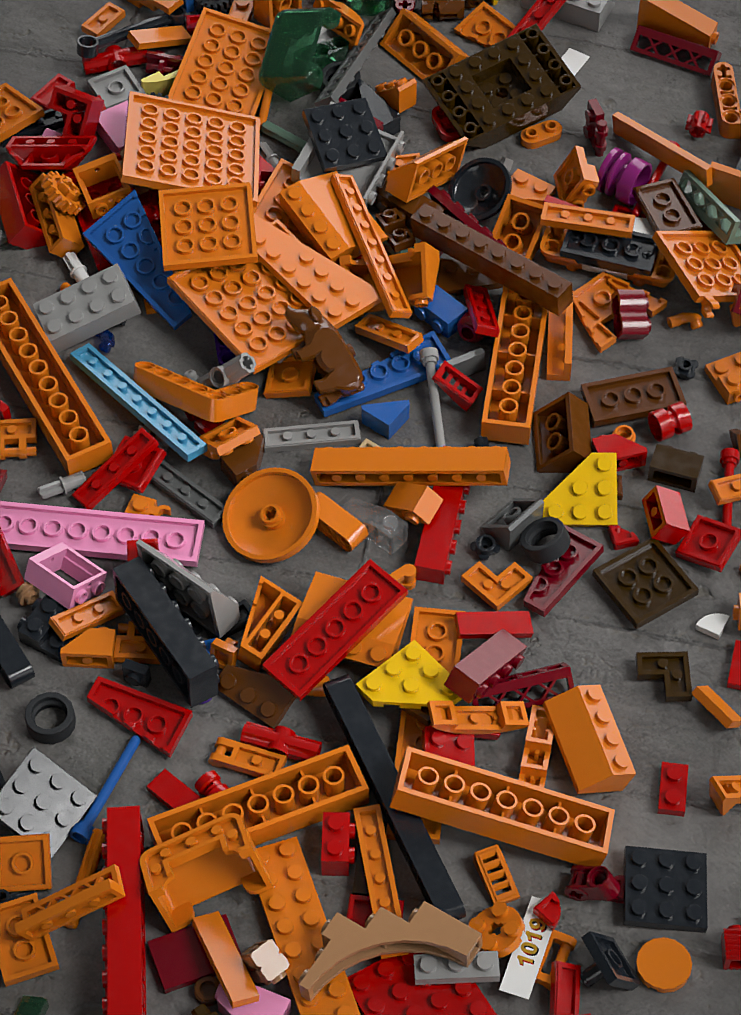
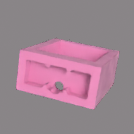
M61 542L29 558L24 579L67 609H71L103 592L107 572ZM61 569L80 583L73 586L54 572Z

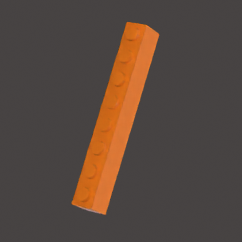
M500 446L325 447L314 449L310 472L315 486H395L398 481L425 486H507L511 461L507 447Z

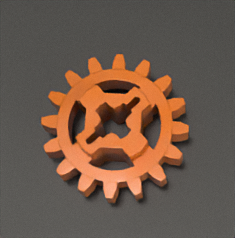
M50 171L41 180V187L46 189L44 193L57 209L62 210L64 213L67 211L69 215L74 214L76 216L86 206L84 204L86 200L81 197L83 193L72 182L71 178L64 174L60 176L57 171Z

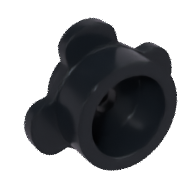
M682 356L677 357L675 361L677 363L676 367H673L675 375L681 380L694 378V371L699 366L698 361Z
M483 534L477 537L476 542L474 541L470 544V549L479 555L480 560L486 561L492 554L499 553L500 546L495 544V539L492 536Z

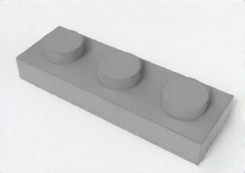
M498 951L478 952L468 968L446 958L430 954H414L415 985L499 982Z

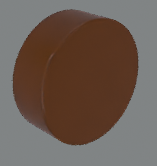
M205 976L196 982L194 994L199 1004H204L205 1006L217 1004L215 994L220 984L217 978Z

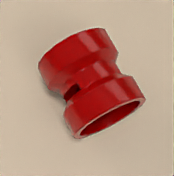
M214 770L203 774L195 783V789L205 797L229 789L226 784L221 783V777Z

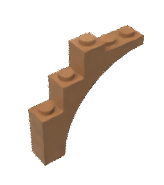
M426 901L423 902L419 909L415 908L412 911L408 922L380 907L376 914L372 913L368 917L365 928L337 912L333 919H328L322 927L321 935L324 947L318 950L312 967L304 970L298 982L300 993L303 998L311 1002L319 991L342 971L361 961L386 954L402 952L425 953L449 959L468 968L482 947V933Z

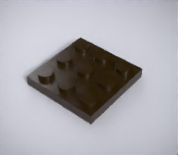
M652 538L593 569L592 576L636 629L692 599L699 593L698 587L660 542Z

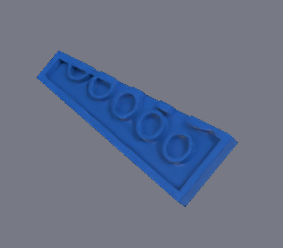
M431 331L423 336L424 341L409 354L396 350L390 353V357L381 362L377 360L371 364L370 368L362 371L363 384L365 386L363 391L352 396L342 397L329 407L321 405L318 396L322 394H314V400L325 418L427 380L426 367L420 362L419 351L423 348L435 347L438 349L439 360L435 366L436 372L439 369L440 363L451 358L435 332Z

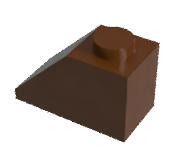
M260 434L254 437V440L249 444L239 445L229 455L220 456L221 471L234 486L250 474L260 470L264 454L263 435Z

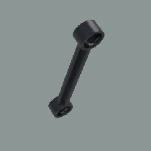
M180 6L170 15L164 12V14L98 37L82 35L77 39V54L83 58H94L98 55V49L128 39V31L160 28L166 25L183 26L185 24L186 10Z

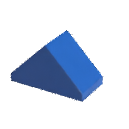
M409 400L361 405L362 424L389 440L409 419Z

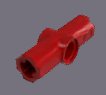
M118 45L108 46L104 52L98 53L94 58L82 57L85 75L107 70L112 71L124 65L133 66L147 63V49L137 50L135 46L123 49Z
M247 721L243 726L240 737L241 743L282 754L287 759L290 758L301 762L320 755L322 749V742L298 736L292 729L285 726L270 728Z

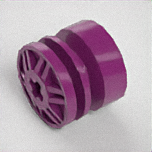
M614 148L601 164L597 174L599 184L596 190L601 193L605 192L610 197L616 194L617 201L633 206L637 203L632 194L633 187L645 185L649 182L652 165L638 157L631 160L630 153Z

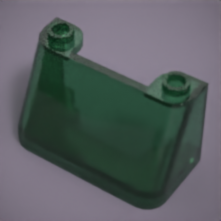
M331 7L284 9L277 13L258 77L260 83L289 102L319 90L323 81V71L312 60L322 26L326 29L336 28L342 13Z

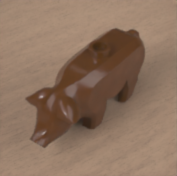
M288 305L284 316L294 330L303 335L304 339L297 348L291 349V352L296 361L313 360L317 371L324 377L321 380L313 381L318 393L322 394L318 396L321 405L329 407L342 397L352 396L365 389L363 375L354 358L356 353L350 343L346 345L339 331L322 316L318 308L311 306L309 309H294Z

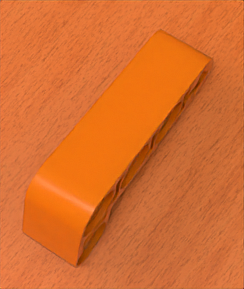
M718 62L713 68L711 87L719 133L726 139H741V109L733 67L729 63Z

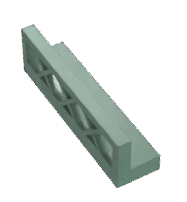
M684 170L678 185L694 213L726 245L741 244V230L738 228L741 221L690 170Z

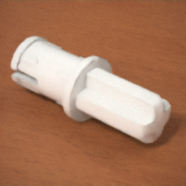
M67 252L63 260L70 270L71 278L75 279L76 282L88 278L87 267L81 264L75 252Z

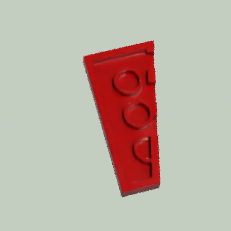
M100 676L97 677L87 695V701L169 758H171L193 717L192 710Z

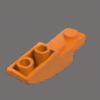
M315 0L311 13L329 24V29L353 45L358 46L364 28V22L361 17L343 2Z

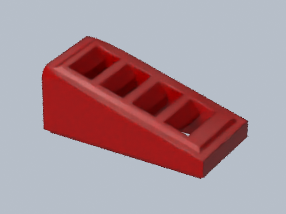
M446 361L442 363L432 377V380L466 412L483 390L481 386ZM446 371L449 375L446 379H443L442 375ZM452 378L456 381L454 385L449 383ZM459 385L462 387L461 391L457 389Z

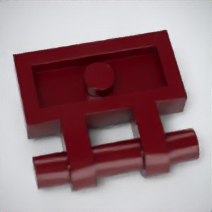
M595 98L588 100L587 110H585L586 125L583 126V132L586 139L589 138L595 150V155L601 157L607 148L605 138L608 136V126L604 120L605 113Z

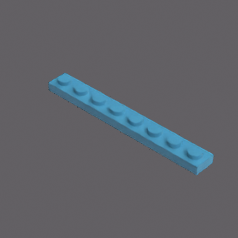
M90 343L70 353V360L187 462L207 451V444Z

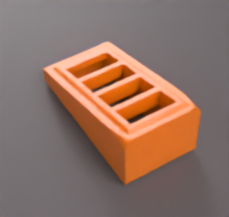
M495 844L473 854V863L493 905L497 902L507 904L520 899L519 892L499 845ZM499 867L500 870L488 874L487 871ZM504 878V881L492 885L493 881ZM508 887L510 890L505 893L496 895V891H499L501 889Z

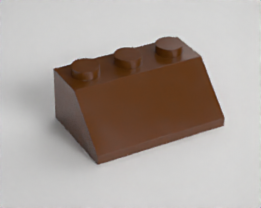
M567 392L533 412L537 472L571 473L592 453L588 403Z

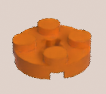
M497 902L493 906L484 909L476 917L472 918L468 925L482 933V947L479 952L498 951V958L505 957L514 952L521 944L522 940L520 937L523 931L525 932V924L520 914L504 902ZM501 927L500 934L492 933L496 928Z

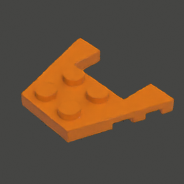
M604 271L573 292V308L600 353L615 344L617 336L604 326L605 323L614 318L611 307V295L617 289L637 290L630 287V283ZM644 290L646 297L649 299V307L646 313L652 318L667 307L668 301L661 297L659 299L650 296V292Z

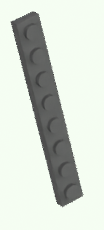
M393 7L375 15L361 35L358 46L354 45L315 101L314 105L316 107L329 105L331 101L339 102L338 99L347 91L346 87L355 79L354 75L362 69L363 62L370 57V52L378 46V40L385 35V30L392 25V20L397 14Z

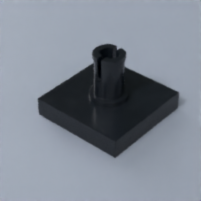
M592 931L587 932L581 937L595 963L581 972L580 978L586 986H593L603 977L608 985L631 991L641 985L613 937Z

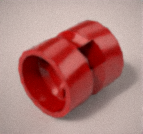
M681 401L668 405L667 410L660 408L649 412L647 417L651 433L659 442L672 438L674 433L680 435L688 432L693 426L690 412Z

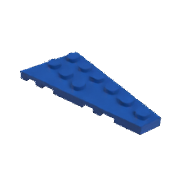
M133 190L89 227L83 235L112 266L118 263L128 283L176 330L192 316V313L185 301L167 284V277L173 275V271H164L162 247L136 190Z

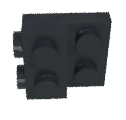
M47 594L43 599L37 598L32 606L33 612L29 617H22L17 625L20 642L62 663L60 656L61 648L80 634L65 641L60 639L48 622L50 617L68 609Z

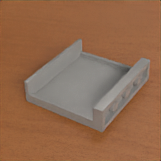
M378 129L387 152L384 161L336 170L339 174L353 175L366 207L369 204L373 205L377 196V189L382 188L385 184L386 173L394 168L397 154H402L406 144L403 141L404 131H401L398 137H395ZM311 138L308 139L292 166L291 181L295 183L300 180L327 174L323 173Z

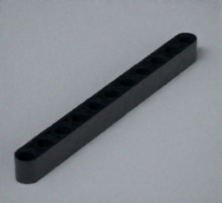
M346 674L324 682L323 690L328 703L377 803L380 804L381 811L425 901L457 920L465 918L464 904L420 816L390 808L398 772L352 679Z

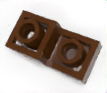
M397 208L387 209L384 212L375 214L378 225L388 236L387 241L395 253L414 246L416 239L406 227L405 218Z

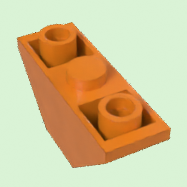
M403 77L397 81L394 79L374 87L376 90L374 92L378 96L383 97L386 103L393 110H397L399 114L416 105L417 82L415 78L406 80Z

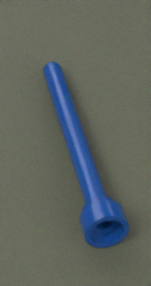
M134 735L131 737L84 820L75 823L70 831V837L76 842L83 845L88 844L93 833L94 822L141 742L139 736Z

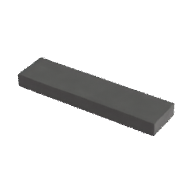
M163 460L150 482L214 529L222 522L225 505Z

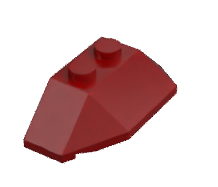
M12 136L6 145V151L22 170H40L41 172L61 170L62 172H68L76 168L91 151L97 141V136Z

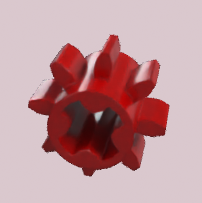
M698 110L693 115L688 114L685 129L689 130L693 137L703 138L705 133L711 134L714 119L710 118L707 112Z

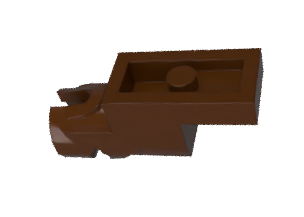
M421 0V17L425 21H433L434 17L438 21L444 19H464V8H476L484 0Z

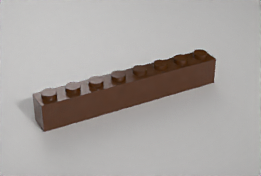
M424 203L410 217L414 237L428 243L432 247L557 316H560L573 302L572 282Z

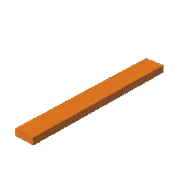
M333 174L330 181L389 318H410L413 312L353 175Z

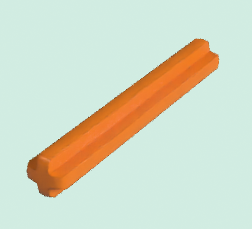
M95 828L92 830L93 833L88 842L76 882L96 872L102 853V843H105V834L103 835L102 829ZM80 918L64 925V927L76 929Z

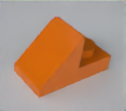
M741 775L712 776L709 779V795L722 816L736 804H741Z

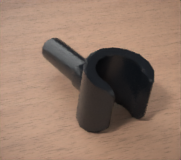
M1 889L0 899H6L0 902V904L35 892L31 890L18 894H9L8 891Z

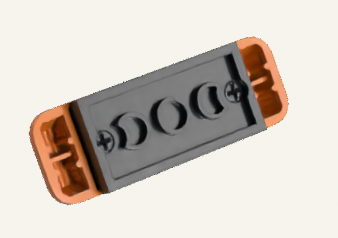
M546 226L540 243V251L546 261L564 265L569 271L582 269L599 274L604 271L617 278L630 280L636 286L648 284L661 288L666 287L676 274L652 239L653 235L633 231L632 238Z

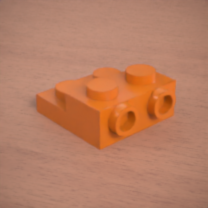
M575 146L553 175L559 199L584 208L587 198L595 194V189L599 184L596 167L587 164L584 149L579 146Z
M741 352L706 364L704 371L726 404L741 402Z
M237 416L199 436V438L207 444V451L203 455L212 460L220 459V456L232 453L233 449L239 445L251 443L254 437L261 433L258 425Z

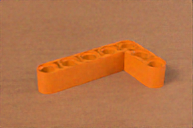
M140 361L134 364L133 381L150 396L206 421L222 422L256 410L259 386L255 383L239 382L214 390L151 362Z

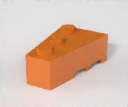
M261 576L237 659L259 672L262 664L273 653V649L277 648L295 623L303 602Z

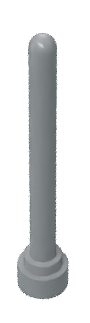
M426 347L419 351L420 362L426 367L436 447H443L446 445L438 385L432 380L436 373L435 366L439 360L438 349Z

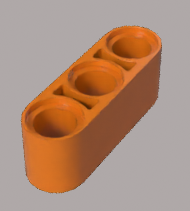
M318 491L316 495L320 506V516L317 529L341 548L351 552L368 537L369 532L367 528L332 499Z

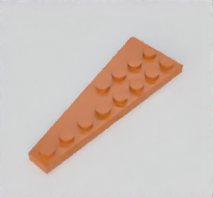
M254 214L258 261L308 309L311 306L318 308L322 316L336 329L382 302L376 287Z

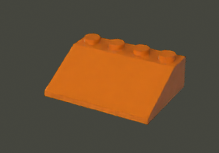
M337 171L297 181L280 191V207L313 250L339 266V256L352 255L353 260L362 255L330 181L333 174H339ZM371 216L381 241L384 242L388 239V236Z
M316 571L297 615L291 636L348 580ZM405 597L344 660L377 668L396 654L400 647L414 599Z

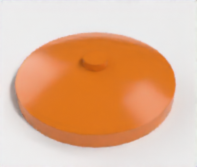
M266 468L250 474L232 490L223 510V530L228 542L244 558L258 563L280 562L297 554L311 540L319 522L320 506L314 489L303 476L286 468Z

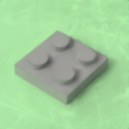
M127 65L87 80L88 87L94 96L100 95L104 100L106 109L127 101L130 91L145 94L144 89Z

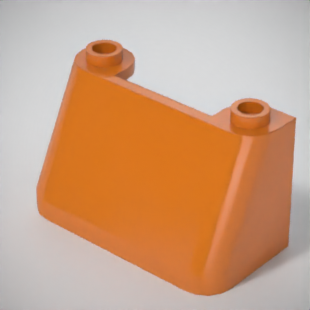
M420 242L414 243V249L408 248L406 253L388 255L409 305L427 307L428 303L433 301L440 263V252L428 243ZM352 255L339 256L341 267L376 287L363 256H361V259L352 260ZM381 302L380 304L376 305L375 307L371 308L365 313L383 311L386 309L384 307L383 302Z
M236 813L225 814L146 850L140 858V866L148 893L171 932L185 928L192 922V919L195 917L194 905L243 884L246 892L252 895H257L273 888L269 874L242 818Z

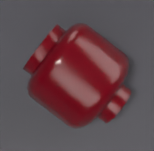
M469 311L459 319L457 331L463 340L470 343H478L486 336L475 333Z

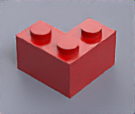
M67 85L54 86L48 108L67 115L62 136H95L104 100Z

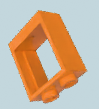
M115 152L73 168L76 180L93 219L104 216L132 192L128 183L121 182L122 168ZM118 176L123 188L94 200L91 199L87 187Z

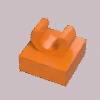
M228 637L225 641L215 638L211 643L210 655L213 654L216 657L220 668L224 669L226 664L236 666L239 649L236 645L238 641Z

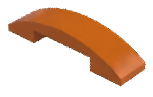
M453 701L427 702L432 727L445 732L493 734L518 730L529 726L524 701H500L497 706H454Z

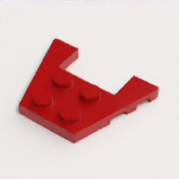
M426 726L422 730V751L475 767L474 737L498 740L500 733L457 734Z

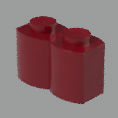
M617 289L611 295L615 336H617V339H644L651 331V320L648 319L646 313L649 307L648 297H646L644 290Z

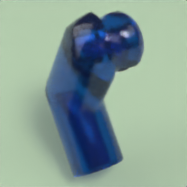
M105 330L95 335L102 341L99 344L101 351L109 353L111 348H114L115 337L112 332Z

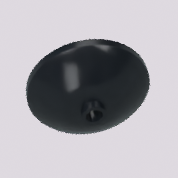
M487 157L477 158L466 163L456 172L450 183L448 194L454 203L458 201L463 206L466 214L469 215L471 213L478 221H483L491 218L502 209L507 195L511 194V175L500 161Z

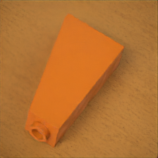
M640 0L637 27L641 25L708 48L712 44L715 45L719 38V32H717L718 22L679 0Z

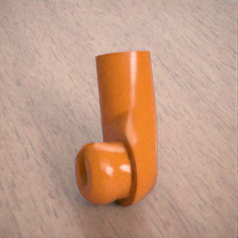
M682 312L667 317V324L670 328L689 322L693 330L703 326L702 317L698 313Z

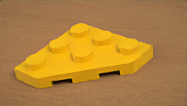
M591 453L543 500V517L558 518L568 527H608L609 525H618L616 453Z
M415 640L356 683L357 691L373 707H384L385 704L400 705V708L421 709V706L428 707V701H453L455 705L462 700V698L444 686L450 673Z

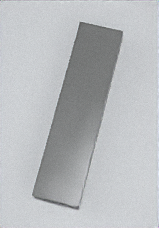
M358 420L262 429L265 453L361 444Z

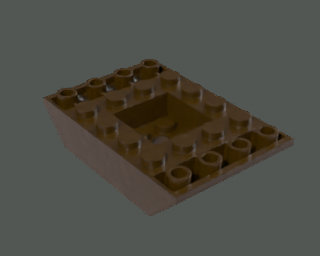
M537 24L423 79L424 85L461 138H468L466 146L487 148L561 111L581 89L580 83ZM499 92L507 94L505 98H499L496 95Z

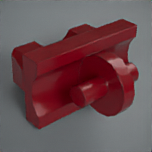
M148 50L146 53V73L154 74L159 71L163 76L179 69L184 56L165 54L162 51Z

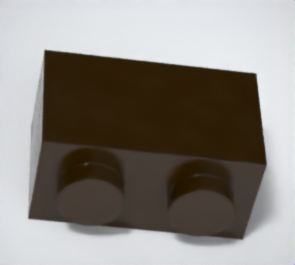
M657 444L649 466L647 480L695 493L703 467L704 456L695 452L676 449L669 445Z

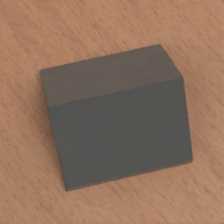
M514 498L481 526V529L487 535L492 536L507 551H510L520 542L524 529L535 520L543 518L544 501L542 498Z

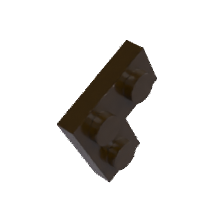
M688 651L636 652L637 680L663 679L665 702L692 701Z

